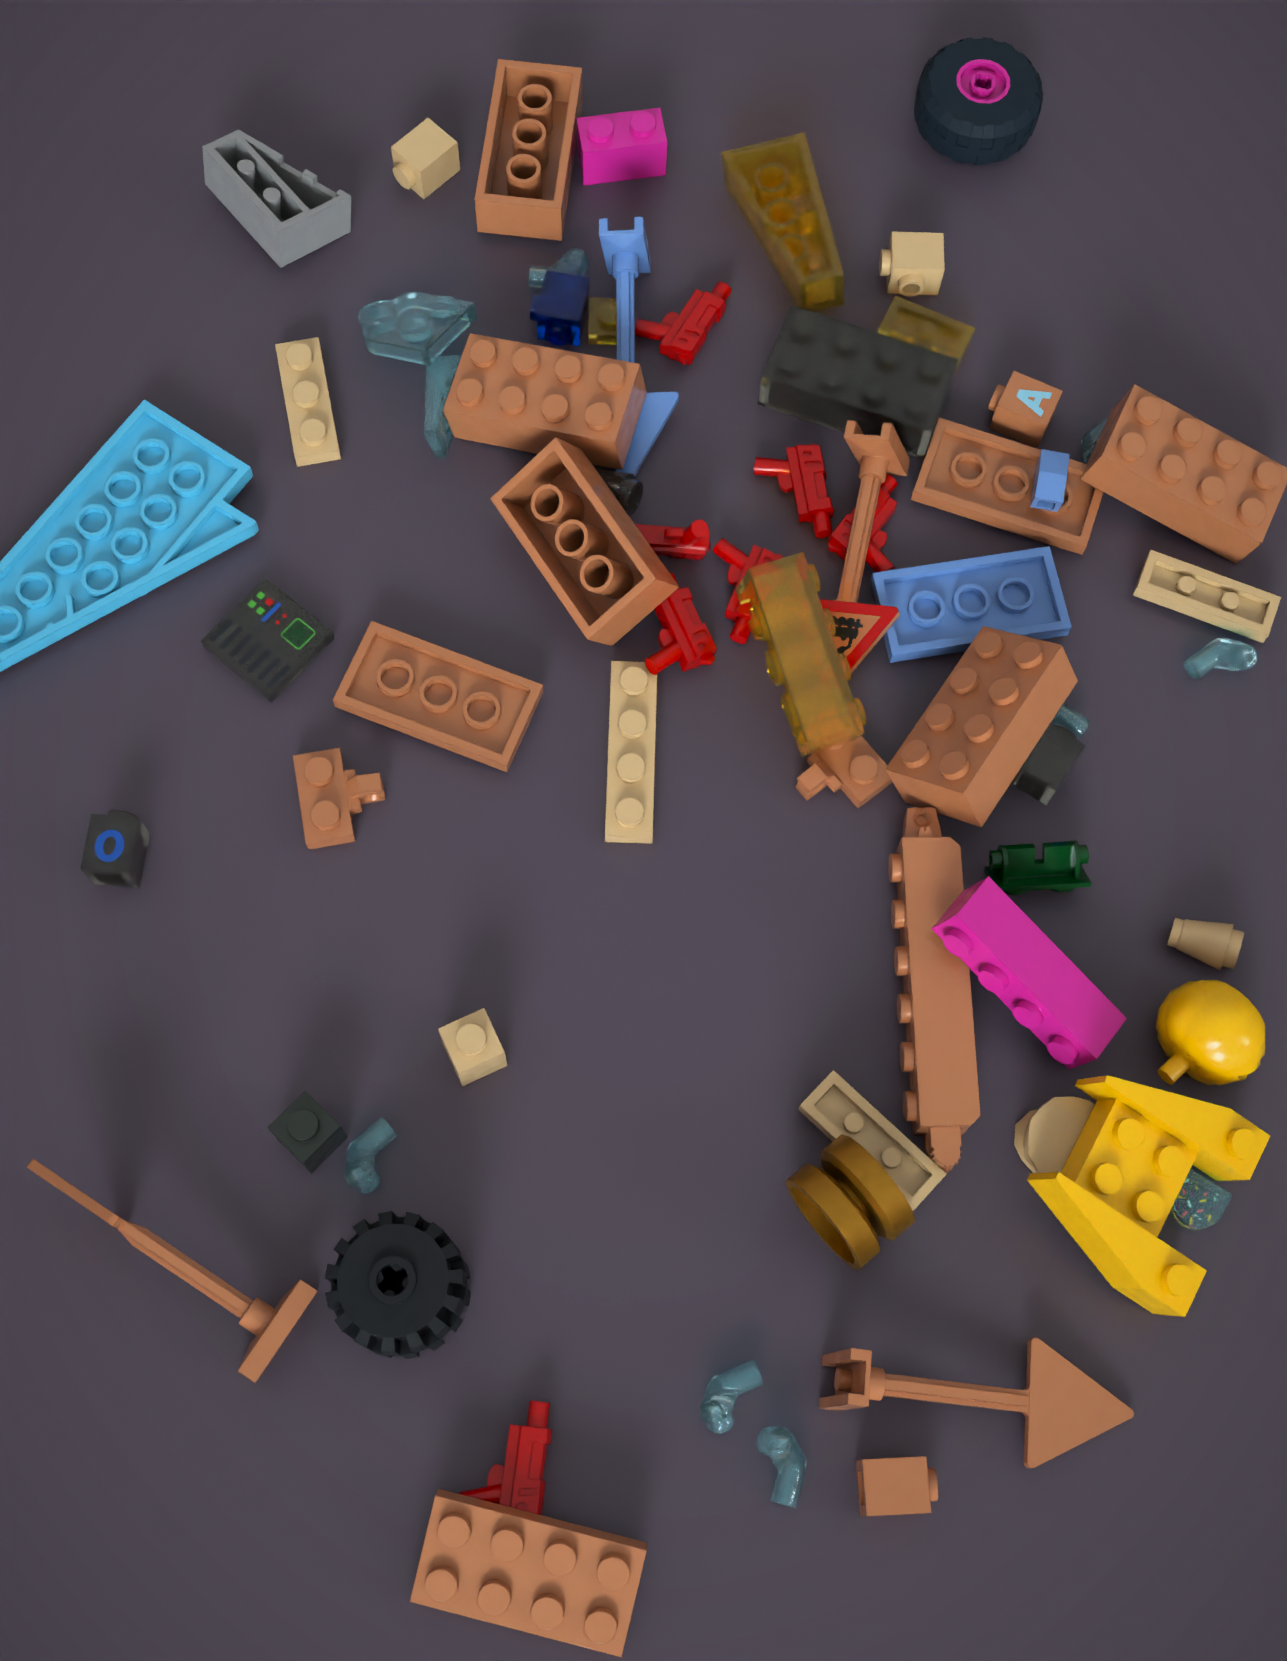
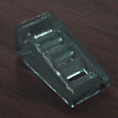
M461 355L428 357L426 365L424 436L437 458H446L453 438V432L445 417L443 408Z

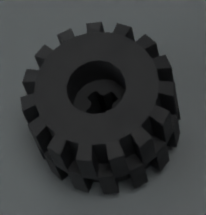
M393 1211L378 1213L379 1221L369 1224L363 1219L353 1226L357 1234L349 1242L341 1237L333 1249L339 1254L335 1265L327 1264L325 1279L331 1282V1291L325 1293L328 1308L335 1312L337 1318L334 1321L342 1332L349 1335L359 1345L378 1355L392 1358V1356H402L405 1359L420 1357V1351L427 1348L434 1351L445 1344L442 1338L451 1329L456 1333L463 1322L460 1314L463 1306L469 1307L471 1292L467 1289V1279H471L468 1265L463 1260L460 1254L461 1251L434 1222L429 1223L421 1215L406 1212L405 1217H397ZM394 1272H397L402 1277L408 1275L402 1282L404 1290L400 1294H395L392 1290L385 1291L391 1286L389 1276Z

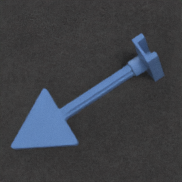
M634 217V230L610 231L608 218L599 219V238L608 275H612L616 279L617 360L635 363V279L640 273H651V257L644 218ZM650 392L646 394L623 470L615 469L624 485L628 486L633 481L679 402V394L677 392Z

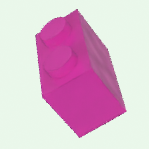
M660 107L576 118L577 156L583 186L666 175L667 137Z

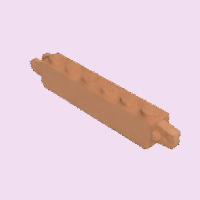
M913 807L907 808L905 812L903 836L895 854H889L888 859L889 881L897 882L898 899H893L891 903V923L893 929H900L901 946H895L894 970L896 976H903L904 994H898L897 1018L899 1023H906L907 1042H901L900 1067L902 1072H909L910 1091H904L903 1116L905 1121H912L913 1136H923L924 1154L945 1173H948L949 1170L953 1169L954 1165L959 1163L958 1160L961 1159V1135L981 1115L970 968L959 957L950 953L944 946L943 940L932 930V927L964 891L961 846L951 837H942L936 808Z

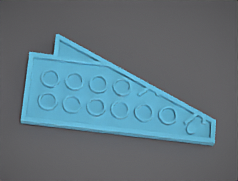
M144 399L0 561V672L254 536L259 531L257 522L230 505L253 477L251 467Z

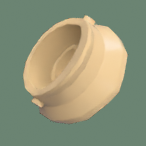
M1074 1096L1052 1097L1038 1109L1029 1111L1015 1124L1014 1146L1023 1163L1033 1173H1061L1095 1104L1089 1100Z

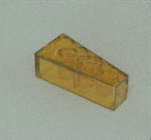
M805 132L721 152L724 184L800 312L807 314L844 305V274Z
M803 552L749 568L735 589L740 605L748 602L751 605L749 627L754 639H759L761 642L765 641L768 647L765 651V667L769 677L776 686L783 685L786 693L780 695V704L802 757L854 741L865 733L863 725H866L864 707L859 698L853 699L847 682L851 679L849 663L843 653L838 654L832 638L836 634L834 619L828 608H822L817 591H820L821 588L818 572L812 563L807 564Z

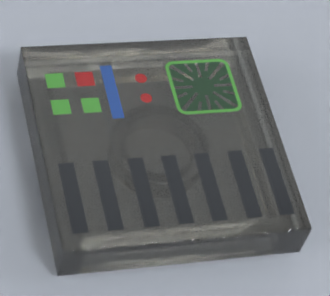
M264 578L201 640V643L208 652L272 703L335 638L333 631L267 578Z

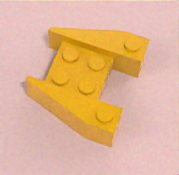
M1109 1075L1078 1079L1075 1086L1097 1101L1061 1173H1030L1027 1181L1114 1289L1152 1314L1185 1317L1207 1270L1157 1237L1192 1165L1216 1181L1250 1180L1270 1135L1231 1108Z

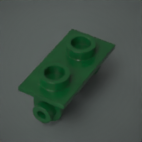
M1076 840L1043 843L1042 859H1035L1036 848L1034 844L999 845L997 850L989 851V866H985V873L1007 895H1021L1031 890L1047 889L1055 892H1069L1078 887H1091V881L1081 865L1087 864L1089 861L1087 845H1079Z

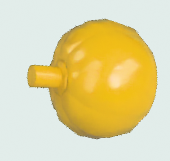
M1219 980L1188 981L1170 991L1157 1011V1039L1165 1054L1169 1057L1157 1070V1073L1167 1084L1172 1085L1184 1073H1187L1191 1078L1208 1086L1224 1085L1245 1080L1249 1074L1253 1073L1260 1066V1060L1265 1055L1264 1020L1250 1000L1229 984Z

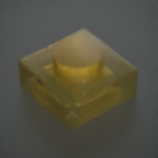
M589 297L588 344L617 345L616 298Z

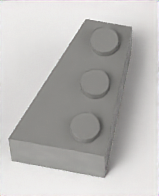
M238 129L202 146L205 185L280 268L351 232L350 194L341 189L335 193L318 183L316 174L307 169L301 173L284 163L282 154Z

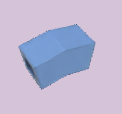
M1041 449L1035 466L1030 501L1031 508L1058 512L1064 500L1070 454Z

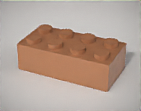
M498 59L474 199L477 232L562 241L577 144L576 118L581 117L583 104L582 68Z
M470 333L443 412L454 438L538 454L556 437L581 448L589 461L594 465L623 470L647 391L641 366L638 363Z
M1134 384L1113 407L1080 479L1237 564L1262 544L1287 485V467Z
M555 437L490 498L587 640L613 646L679 588L659 557L579 447Z
M983 626L885 769L904 802L920 808H936L938 814L982 827L1078 682L1063 646Z

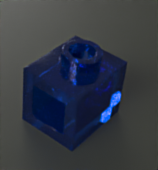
M546 270L541 295H533L530 309V320L537 321L538 340H545L559 346L566 344L580 346L590 303L589 277Z

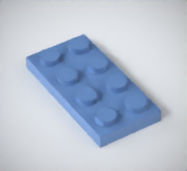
M1050 546L872 573L870 580L875 604L897 607L900 611L898 619L883 635L890 663L964 652L983 626L1039 640L1067 636L1072 628Z

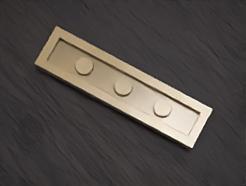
M611 661L605 842L652 844L657 674H651L647 670L645 662Z

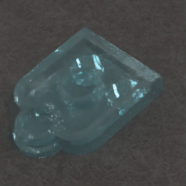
M409 292L399 295L393 300L372 302L363 307L358 313L359 324L363 327L364 341L370 353L427 366L478 318L474 302L454 299L451 296H438L422 292Z

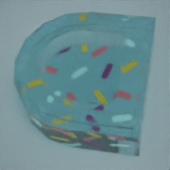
M1190 1169L1170 1211L1174 1219L1181 1226L1190 1230H1203L1215 1224L1221 1218L1233 1195Z

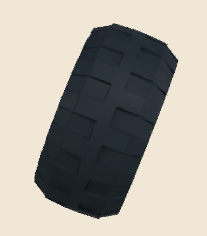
M971 37L961 39L948 46L946 45L939 49L932 58H929L917 85L914 117L919 128L918 131L935 151L942 156L945 155L951 158L954 162L985 165L1008 159L1026 145L1036 127L1043 102L1040 75L1033 67L1032 62L1022 52L1019 53L1012 45L1006 42H998L993 40V38L982 37L981 39H973Z

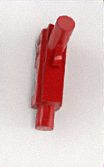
M717 282L711 293L696 289L679 315L676 312H670L666 314L661 323L637 319L635 336L661 341L659 354L668 356L669 359L678 361L681 364L690 365L705 344L707 334L715 322L718 323L726 311L725 302L732 290L724 282Z
M812 443L810 445L786 447L787 460L756 457L754 475L777 477L781 491L787 493L793 490L799 523L813 522L817 538L829 537L833 532L831 519L834 515L832 499L828 497L825 482L827 474L820 445Z
M886 474L885 482L881 483L866 556L867 564L875 572L895 569V566L881 552L887 540V534L881 530L895 513L898 502L890 498L898 483L895 478ZM855 508L850 514L847 513L828 538V551L835 552L844 561Z
M701 519L695 520L686 528L635 524L656 555L672 556L671 558L702 560L706 555V551H710V530L707 523Z
M722 538L715 545L713 553L730 565L727 581L730 585H736L726 607L725 618L731 619L735 623L730 639L739 644H746L752 629L756 631L761 623L763 609L769 595H772L776 588L785 562L781 554H774L766 548H760L755 544L748 556L729 541Z
M670 573L671 576L673 577V579H674V580L676 581V583L678 584V582H677V580H676L674 574H673V573ZM679 586L676 591L654 609L663 629L658 634L661 650L645 659V666L653 675L658 674L676 661L679 662L683 672L703 664L712 665L715 661L714 655L717 647L706 624L702 623L692 603L693 597L688 587L680 588Z
M529 1401L526 1426L510 1424L504 1466L495 1464L491 1467L486 1487L460 1491L459 1494L542 1515L546 1481H543L547 1447L551 1445L553 1430L547 1429L550 1403Z

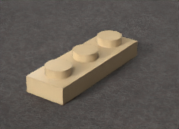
M319 337L275 344L297 467L340 460L341 454Z
M1154 550L1149 551L1133 592V596L1261 643L1269 636L1281 597Z
M834 1070L798 1108L832 1142L843 1134L851 1137L863 1146L893 1179L908 1201L912 1211L917 1208L946 1175L938 1165H935L926 1154Z

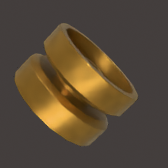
M841 1134L821 1151L820 1158L823 1169L806 1163L786 1180L785 1185L795 1205L819 1237L841 1260L858 1271L880 1252L877 1235L893 1241L915 1222V1217L905 1196L878 1161L851 1137Z

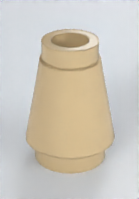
M1175 918L1167 945L1218 970H1221L1222 966L1234 970L1245 932L1233 929L1234 924Z

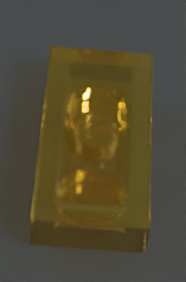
M895 295L878 328L876 339L957 371L973 338L975 328Z

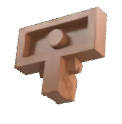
M836 706L799 733L798 741L811 754L807 758V763L811 767L797 777L798 783L795 786L806 801L828 786L833 793L841 789L857 808H860L892 783L885 770L888 765Z
M340 747L293 755L307 848L315 849L355 842L352 815L362 812L361 804L385 800L381 774L356 775L355 769L344 770Z

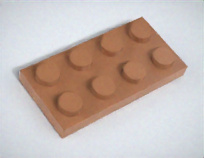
M939 417L911 500L1083 555L1104 492L1080 479L1087 464L1069 459L1064 500L1058 512L1031 508L1030 501L1035 466L1041 449Z
M371 621L333 698V703L338 709L508 772L544 691L543 685Z
M438 1489L434 1497L410 1602L622 1657L648 1543Z

